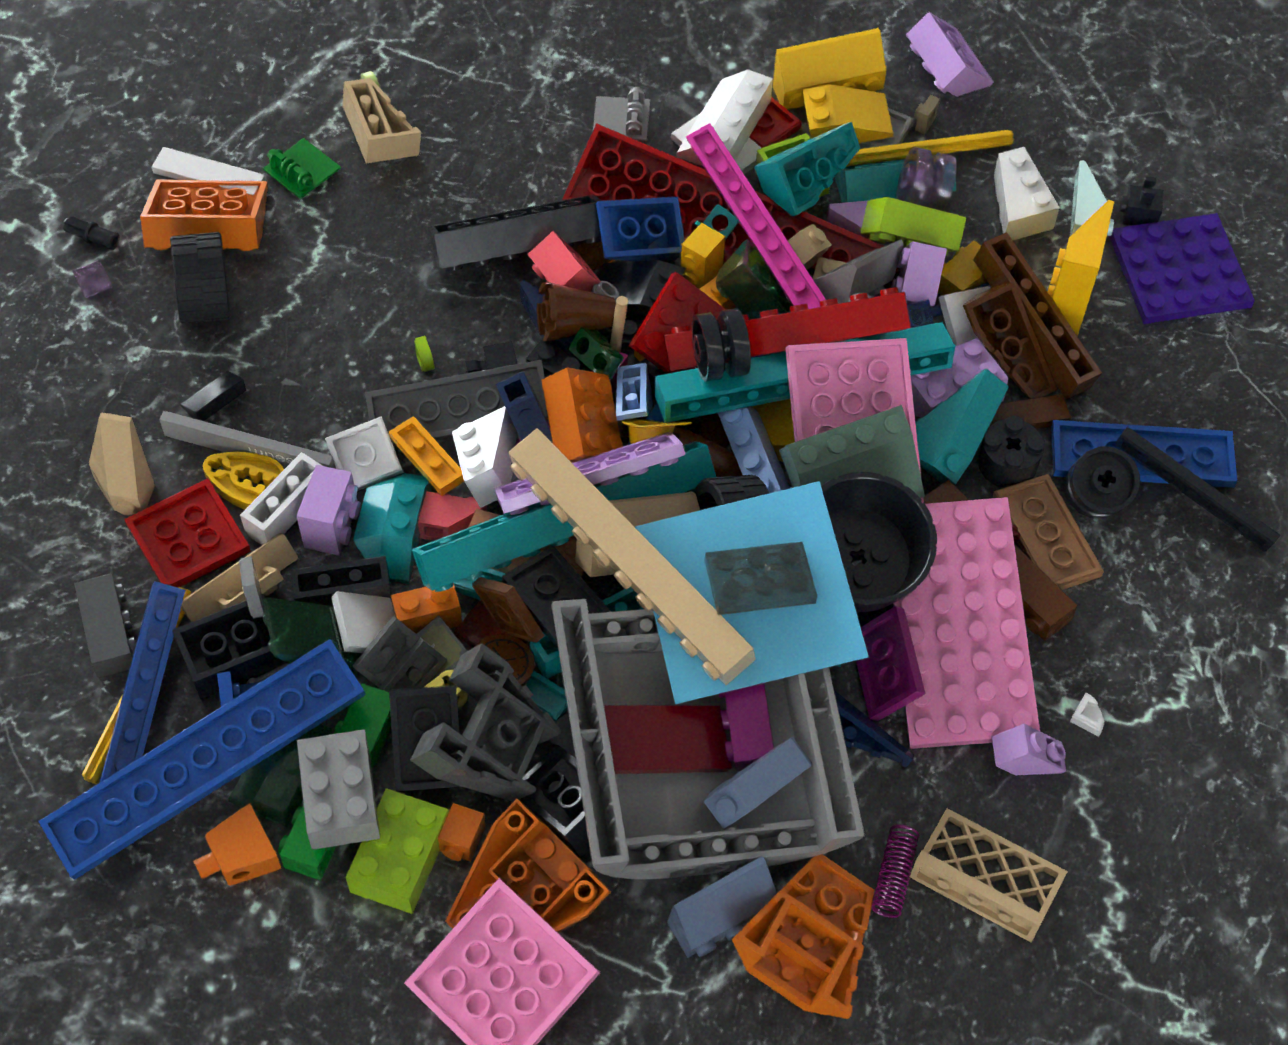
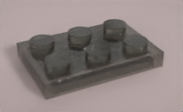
M803 542L705 552L704 562L717 615L816 604L817 593Z

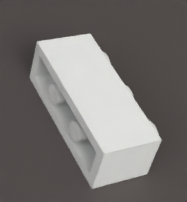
M301 452L240 514L245 534L261 545L279 533L285 534L297 521L296 515L316 465L321 464Z

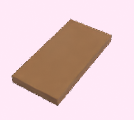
M1049 474L994 491L993 498L1008 497L1011 523L1018 527L1020 537L1017 543L1022 552L1061 590L1102 577L1104 571Z

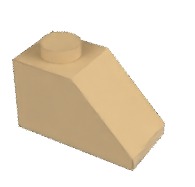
M814 224L800 230L788 240L806 270L812 267L818 261V258L832 246L826 239L824 232L816 228Z

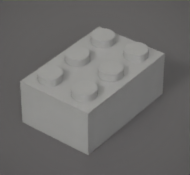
M365 729L297 740L306 829L312 850L380 839L370 753Z

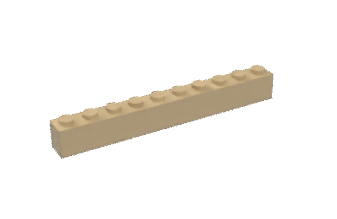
M538 428L508 452L513 463L510 466L513 473L521 481L526 478L532 484L530 487L531 491L541 502L547 500L553 506L551 511L561 523L568 521L574 528L571 530L581 544L589 543L595 549L593 551L595 558L604 567L610 565L616 571L614 576L625 589L631 587L638 594L636 599L647 612L651 609L654 610L659 616L657 621L662 628L670 635L675 632L679 636L681 647L690 657L693 658L697 655L704 662L702 668L711 679L715 681L719 678L725 685H728L756 660L754 648Z

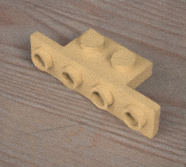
M279 533L246 556H252L261 593L264 596L273 593L278 588L277 584L284 580L280 571L298 559L296 552L282 533ZM239 561L183 599L181 608L190 622L246 601L242 588Z

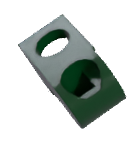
M580 327L568 350L593 372L609 375V379H612L624 359L623 356L612 348L606 341L607 338L601 332ZM585 338L589 340L587 349L580 348Z

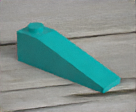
M848 122L774 155L755 165L754 168L764 194L791 216H796L818 202L820 199L818 196L825 188L830 187L834 176L839 170L847 166L860 150V145L852 122Z
M984 369L961 386L956 393L936 405L935 409L915 421L920 467L940 483L949 480L952 484H956L972 461L1009 386L988 369Z

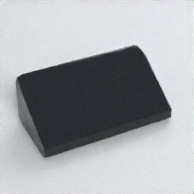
M226 371L181 403V407L194 419L205 421L246 391L244 380L240 376Z

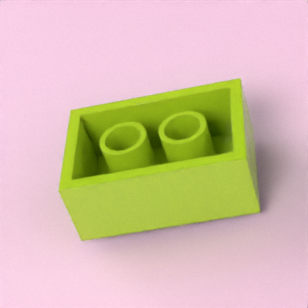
M882 197L867 201L860 234L868 235L869 240L880 244H885V242L893 243L902 239L903 248L912 241L946 248V256H948V252L959 251L966 217L890 197Z
M386 788L377 807L380 839L361 842L346 875L350 893L413 914L439 854L438 836L449 810Z

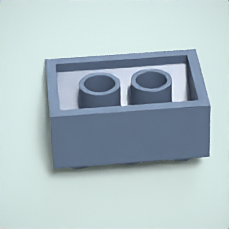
M763 856L673 905L667 924L687 958L696 953L698 957L710 953L717 947L715 942L724 937L728 941L732 940L777 894Z

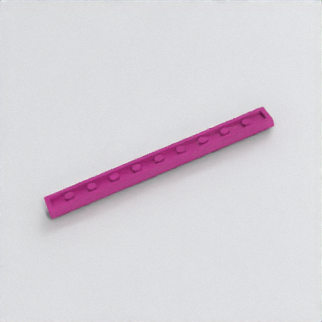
M711 123L687 135L688 144L793 306L808 304V309L820 307L819 301L826 300Z

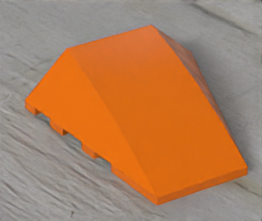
M823 854L814 856L732 938L746 971L804 1011L849 1019L853 1005H850L852 994L856 990L858 976H856L858 962L862 958L864 945H862L863 935L868 928L874 889Z

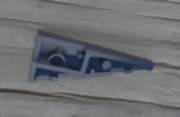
M834 690L846 747H856L870 752L872 756L878 758L882 756L901 763V766L907 767L913 760L914 754Z

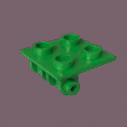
M302 138L284 153L280 149L273 148L269 150L267 154L269 164L263 168L267 174L299 199H302L340 170L341 166L306 139Z

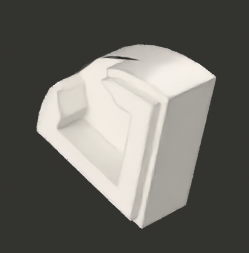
M1085 693L1070 722L1099 737L1104 727V718L1096 699L1090 694Z

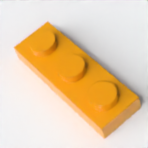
M414 416L389 431L390 439L441 496L464 482L461 468Z

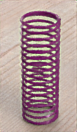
M893 825L889 830L883 855L884 858L882 859L883 862L876 884L877 887L875 888V897H873L871 906L874 912L885 917L895 918L902 914L901 910H903L905 891L908 889L906 886L909 884L907 881L910 880L909 876L911 875L910 871H912L911 866H913L914 852L917 850L915 847L918 845L917 842L920 836L918 831L910 826ZM896 828L908 829L917 833V836L905 831L892 830ZM896 833L908 834L910 836H913L914 838L900 836ZM898 843L907 844L909 846L900 845ZM897 848H903V849H906V850H908V851H903V850H900V849H897ZM874 905H877L878 907L887 911L899 912V914H888L878 910ZM881 905H886V906L892 907V908H894V909H889V908L883 907V906H881Z

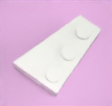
M1025 147L999 153L994 172V182L1003 233L1007 232L1012 240H1017L1054 229L1060 207Z
M505 406L471 423H465L452 432L464 482L480 508L498 500L494 488L509 484L512 479L513 471L510 468L512 461L508 452L515 447L516 439H520Z

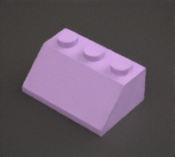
M928 12L906 34L912 43L910 48L916 55L922 57L924 60L922 66L928 73L934 75L936 78L934 83L941 92H949L958 97L991 86L994 83L958 29L932 13Z

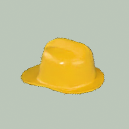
M634 418L622 420L623 424L628 425L629 441L631 444L670 431L673 433L677 425L692 424V422L665 423Z

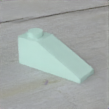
M1082 160L1079 162L1074 180L1070 236L1107 202L1086 161ZM1110 219L1107 236L1112 235L1114 219Z

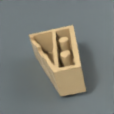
M371 78L345 81L342 104L366 164L419 156L421 131L417 127L413 128L406 121V115L401 110L397 111L390 104L391 99Z

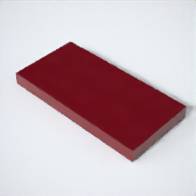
M604 705L615 774L728 772L732 769V764L728 762L725 744L727 739L723 728L720 705Z

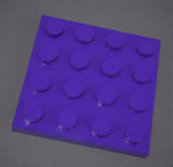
M1217 213L1113 228L1112 235L1109 236L1143 324L1252 308L1255 302Z

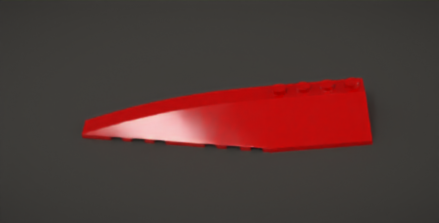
M597 123L562 199L566 200L592 194L602 201L678 197L685 240L697 228L694 223L697 220L703 223L717 204L734 215L705 169ZM755 191L787 241L800 230L812 224L822 230L826 235V239L832 244L821 256L822 258L847 263L861 255L884 247V245L804 211L796 216H791L771 198ZM718 215L713 219L712 226L717 231H723L728 227L729 222L725 216ZM740 223L736 225L725 240L726 245L740 257L746 256L755 249ZM817 262L810 268L816 269Z

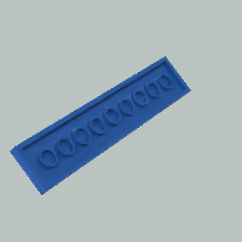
M331 639L38 822L70 877L75 880L365 696L366 693Z

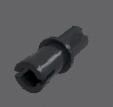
M72 216L64 221L63 229L65 232L83 238L88 244L94 242L110 250L116 249L119 244V233L99 227L96 222L88 223Z

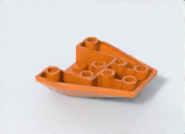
M516 799L493 823L445 922L453 929L498 878L507 884L558 933L587 918L611 891L596 873L519 799Z

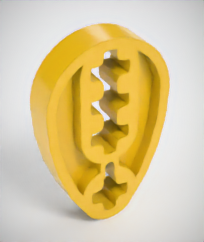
M249 452L212 454L203 462L205 477L210 480L216 492L225 500L244 510L284 470L277 460ZM247 475L250 476V480H249V479H244V478H245ZM260 480H263L264 485L258 484ZM252 482L257 483L258 485L256 487H253Z

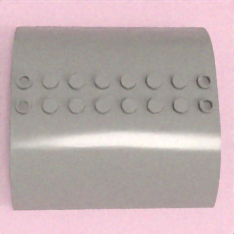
M586 599L552 602L593 868L604 875L626 879H665L731 872L740 869L761 856L765 859L767 866L780 865L839 849L865 836L829 667L765 682L774 748L793 736L812 765L751 812L723 829L704 803V800L712 789L739 772L736 769L735 762L731 761L732 769L728 772L615 774L604 705H720L721 710L727 709L726 699L719 698V694L675 704L652 609L649 612L642 609L588 614ZM730 729L725 730L726 739L731 741Z

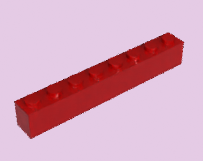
M898 287L880 290V296L868 298V293L851 295L850 302L838 304L837 298L819 301L820 307L808 309V304L790 306V313L778 314V309L760 312L761 318L749 320L748 314L743 315L749 336L751 357L786 351L785 347L788 345L832 343L911 328L906 293H899ZM689 325L671 328L672 334L664 335L670 370L676 371L697 367L692 343V330L690 331Z

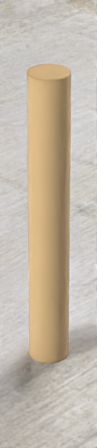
M619 296L616 299L610 339L612 348L619 352L621 351L628 299L624 296Z

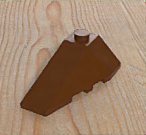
M1014 282L994 286L972 297L963 305L974 334L1028 399L1044 397L1057 390Z

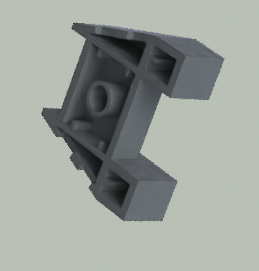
M481 643L461 655L449 681L478 701L463 735L447 724L442 723L423 733L410 761L436 779L514 802L516 799L530 795L536 790V787L524 780L523 776L537 744L539 745L560 735L562 730L547 712L542 713L531 699L533 696L532 692L526 685L522 687L512 675L514 669L510 664Z

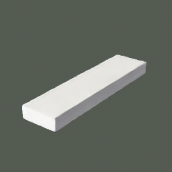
M166 147L162 148L152 165L153 173L176 180L266 181L264 174ZM218 185L225 189L242 188L250 195H254L259 186Z

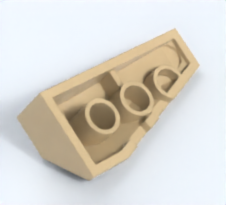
M101 412L89 460L90 469L96 483L114 511H118L123 515L136 514L147 508L155 487L132 417Z

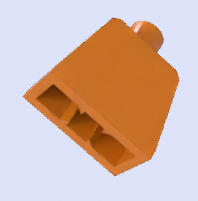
M251 804L244 806L207 832L205 839L211 852L193 861L202 879L221 870L228 885H235L281 869L277 854Z

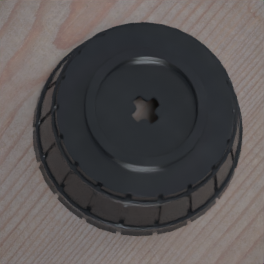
M872 472L845 474L821 486L856 612L879 610L908 596L927 577L931 570L930 567L935 560L937 547H935L937 544L935 524L932 523L933 518L930 511L921 502V498L898 480ZM861 550L865 553L863 558L867 562L864 565L858 563L855 566L851 563L853 558L849 554L852 551L858 553Z

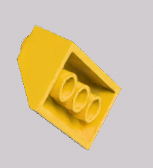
M879 28L776 49L773 89L779 103L787 110L805 106L802 89L829 84L873 92L884 89L887 70Z

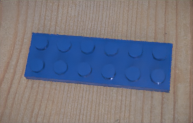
M1053 420L1052 422L1053 476L1066 477L1069 468L1089 450L1100 446L1115 447L1121 450L1115 443L1126 427H1129L1209 485L1234 488L1237 483L1233 431ZM1132 458L1140 473V482L1169 484Z

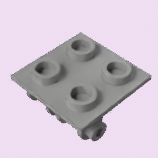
M639 87L632 88L628 93V98L596 96L593 130L597 123L637 141L647 142L650 99H644V93Z

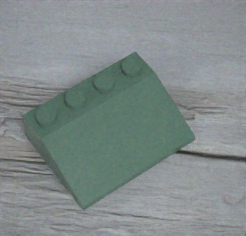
M902 405L788 444L779 450L793 488L820 481L822 486L826 482L834 478L837 479L838 476L845 474L872 472L894 478L903 483L905 487L908 486L920 498L925 497L913 435Z

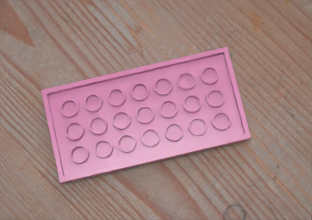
M1008 497L925 504L933 518L932 523L935 524L936 557L933 565L930 567L931 570L923 582L908 596L893 603V607L898 606L905 610L926 693L905 705L909 749L992 743V736L1021 724H1026L1040 731Z

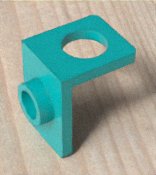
M717 204L703 224L714 229L712 226L713 219L718 215L725 216L729 222L728 227L723 231L717 232L725 235L726 240L739 221L733 214ZM697 220L694 224L698 227L701 223Z

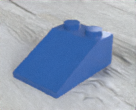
M678 197L596 202L604 259L623 261L659 260L666 262L675 261L681 257V246L685 239Z

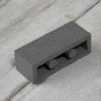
M112 573L74 583L90 659L97 677L101 678L130 670L136 640L134 636L129 637L128 629L133 628L128 609L123 610L122 602L127 601L122 583L116 584Z

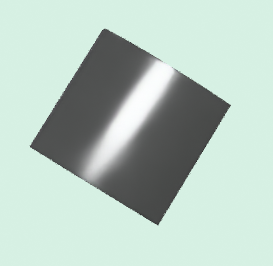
M393 616L352 666L381 690L389 692L392 689L424 687L447 659Z

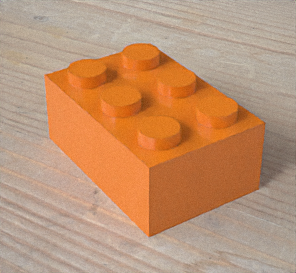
M567 367L541 380L552 442L571 463L623 447L609 375Z

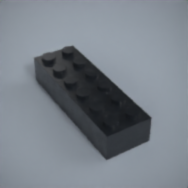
M592 194L429 226L428 230L434 260L441 269L445 268L446 271L460 270L463 268L462 264L472 262L474 266L491 263L490 259L501 257L502 260H511L518 258V253L533 250L552 231L571 247L574 246V242L585 240V243L599 242L602 239L596 202L602 200Z

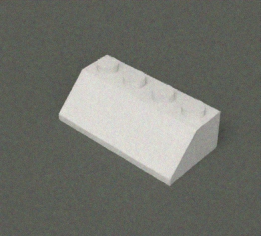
M745 70L722 79L688 135L711 123L734 160H736L771 101L773 78L751 70ZM685 138L676 153V157L703 166Z

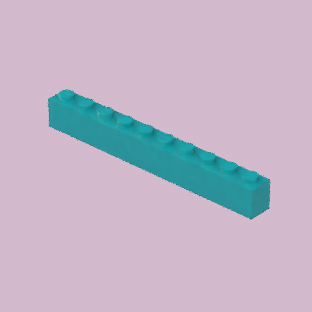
M943 322L839 341L907 338L910 375L952 368L955 344ZM786 351L751 358L749 374L731 377L724 371L721 379L704 382L698 368L655 376V399L664 422H673L790 399Z
M694 441L683 446L685 455L678 457V462L661 466L659 463L648 467L649 470L643 474L631 476L628 473L619 476V480L609 485L597 483L594 486L610 501L684 493L689 490L695 492L697 485L702 479L714 478L716 474L708 446ZM539 502L529 505L528 510L520 514L511 515L508 512L414 548L412 552L423 585L432 591L441 592L453 587V582L463 578L465 580L476 579L483 575L482 571L489 568H504L512 563V559L517 557L527 558L535 556L541 552L540 548L548 545H563L569 541V537L574 536L571 531L574 528L568 521L561 523L551 511L553 507L551 504L541 505Z

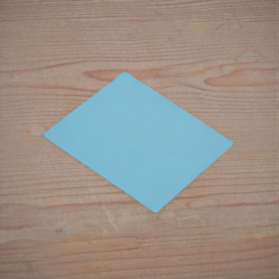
M820 481L634 526L754 648L756 660L728 685H725L719 678L714 681L702 668L704 662L697 655L693 658L690 657L681 647L679 636L675 632L671 635L668 634L657 621L659 616L654 612L675 704L869 657Z

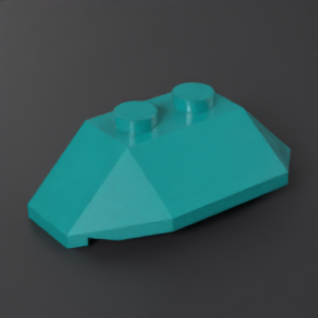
M403 473L366 488L353 541L364 559L386 556L390 581L406 584L410 582L415 562L412 549L417 548L420 541L418 519L426 491L431 492L433 487L422 475Z

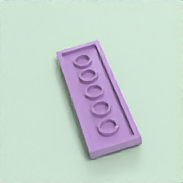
M670 431L572 464L593 485L597 483L609 485L617 482L619 476L628 473L631 476H636L649 470L648 467L659 463L661 466L678 462V457L685 455L682 442ZM526 478L523 481L518 480L494 488L504 514L508 512L511 515L520 514L527 511L529 505L539 502L541 505L550 503L547 500L541 502L530 489L532 484Z

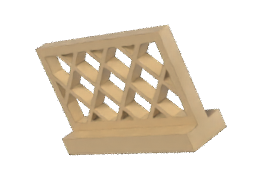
M947 808L923 851L921 850L917 857L910 878L1032 943L1068 871ZM949 821L960 827L963 835L949 838L945 829L947 822ZM985 840L989 842L993 851L979 854L974 841ZM967 843L972 855L957 858L952 845ZM945 847L950 860L941 861L930 855L932 849ZM1015 856L1021 859L1024 867L1010 870L1005 857ZM997 859L1002 872L988 874L983 861ZM975 863L980 876H969L963 872L961 865ZM1044 871L1055 877L1056 880L1054 884L1040 886L1035 873ZM1028 875L1033 888L1018 890L1013 877ZM1006 879L1011 892L1003 894L994 889L991 882ZM1036 895L1041 905L1040 911L1037 912L1026 906L1022 898Z

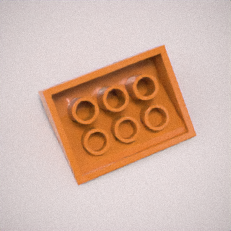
M156 180L140 216L144 248L166 250L171 248V236L219 232L222 238L223 250L239 249L241 251H251L258 249L263 234L268 182ZM218 185L259 186L254 195H250L242 188L225 189Z

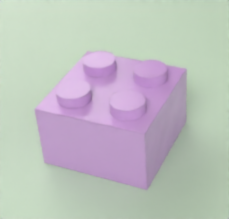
M912 241L901 252L897 268H900V273L896 279H893L891 288L898 287L899 293L905 292L907 303L913 306L917 305V308L920 310L921 307H923V310L934 307L947 249Z
M321 465L315 466L296 515L304 548L340 556L343 545H348L351 537L350 525L353 519L356 520L358 518L361 503L357 501L358 487L354 485L352 472Z

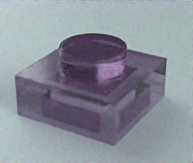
M100 261L72 271L85 298L112 288L110 279Z

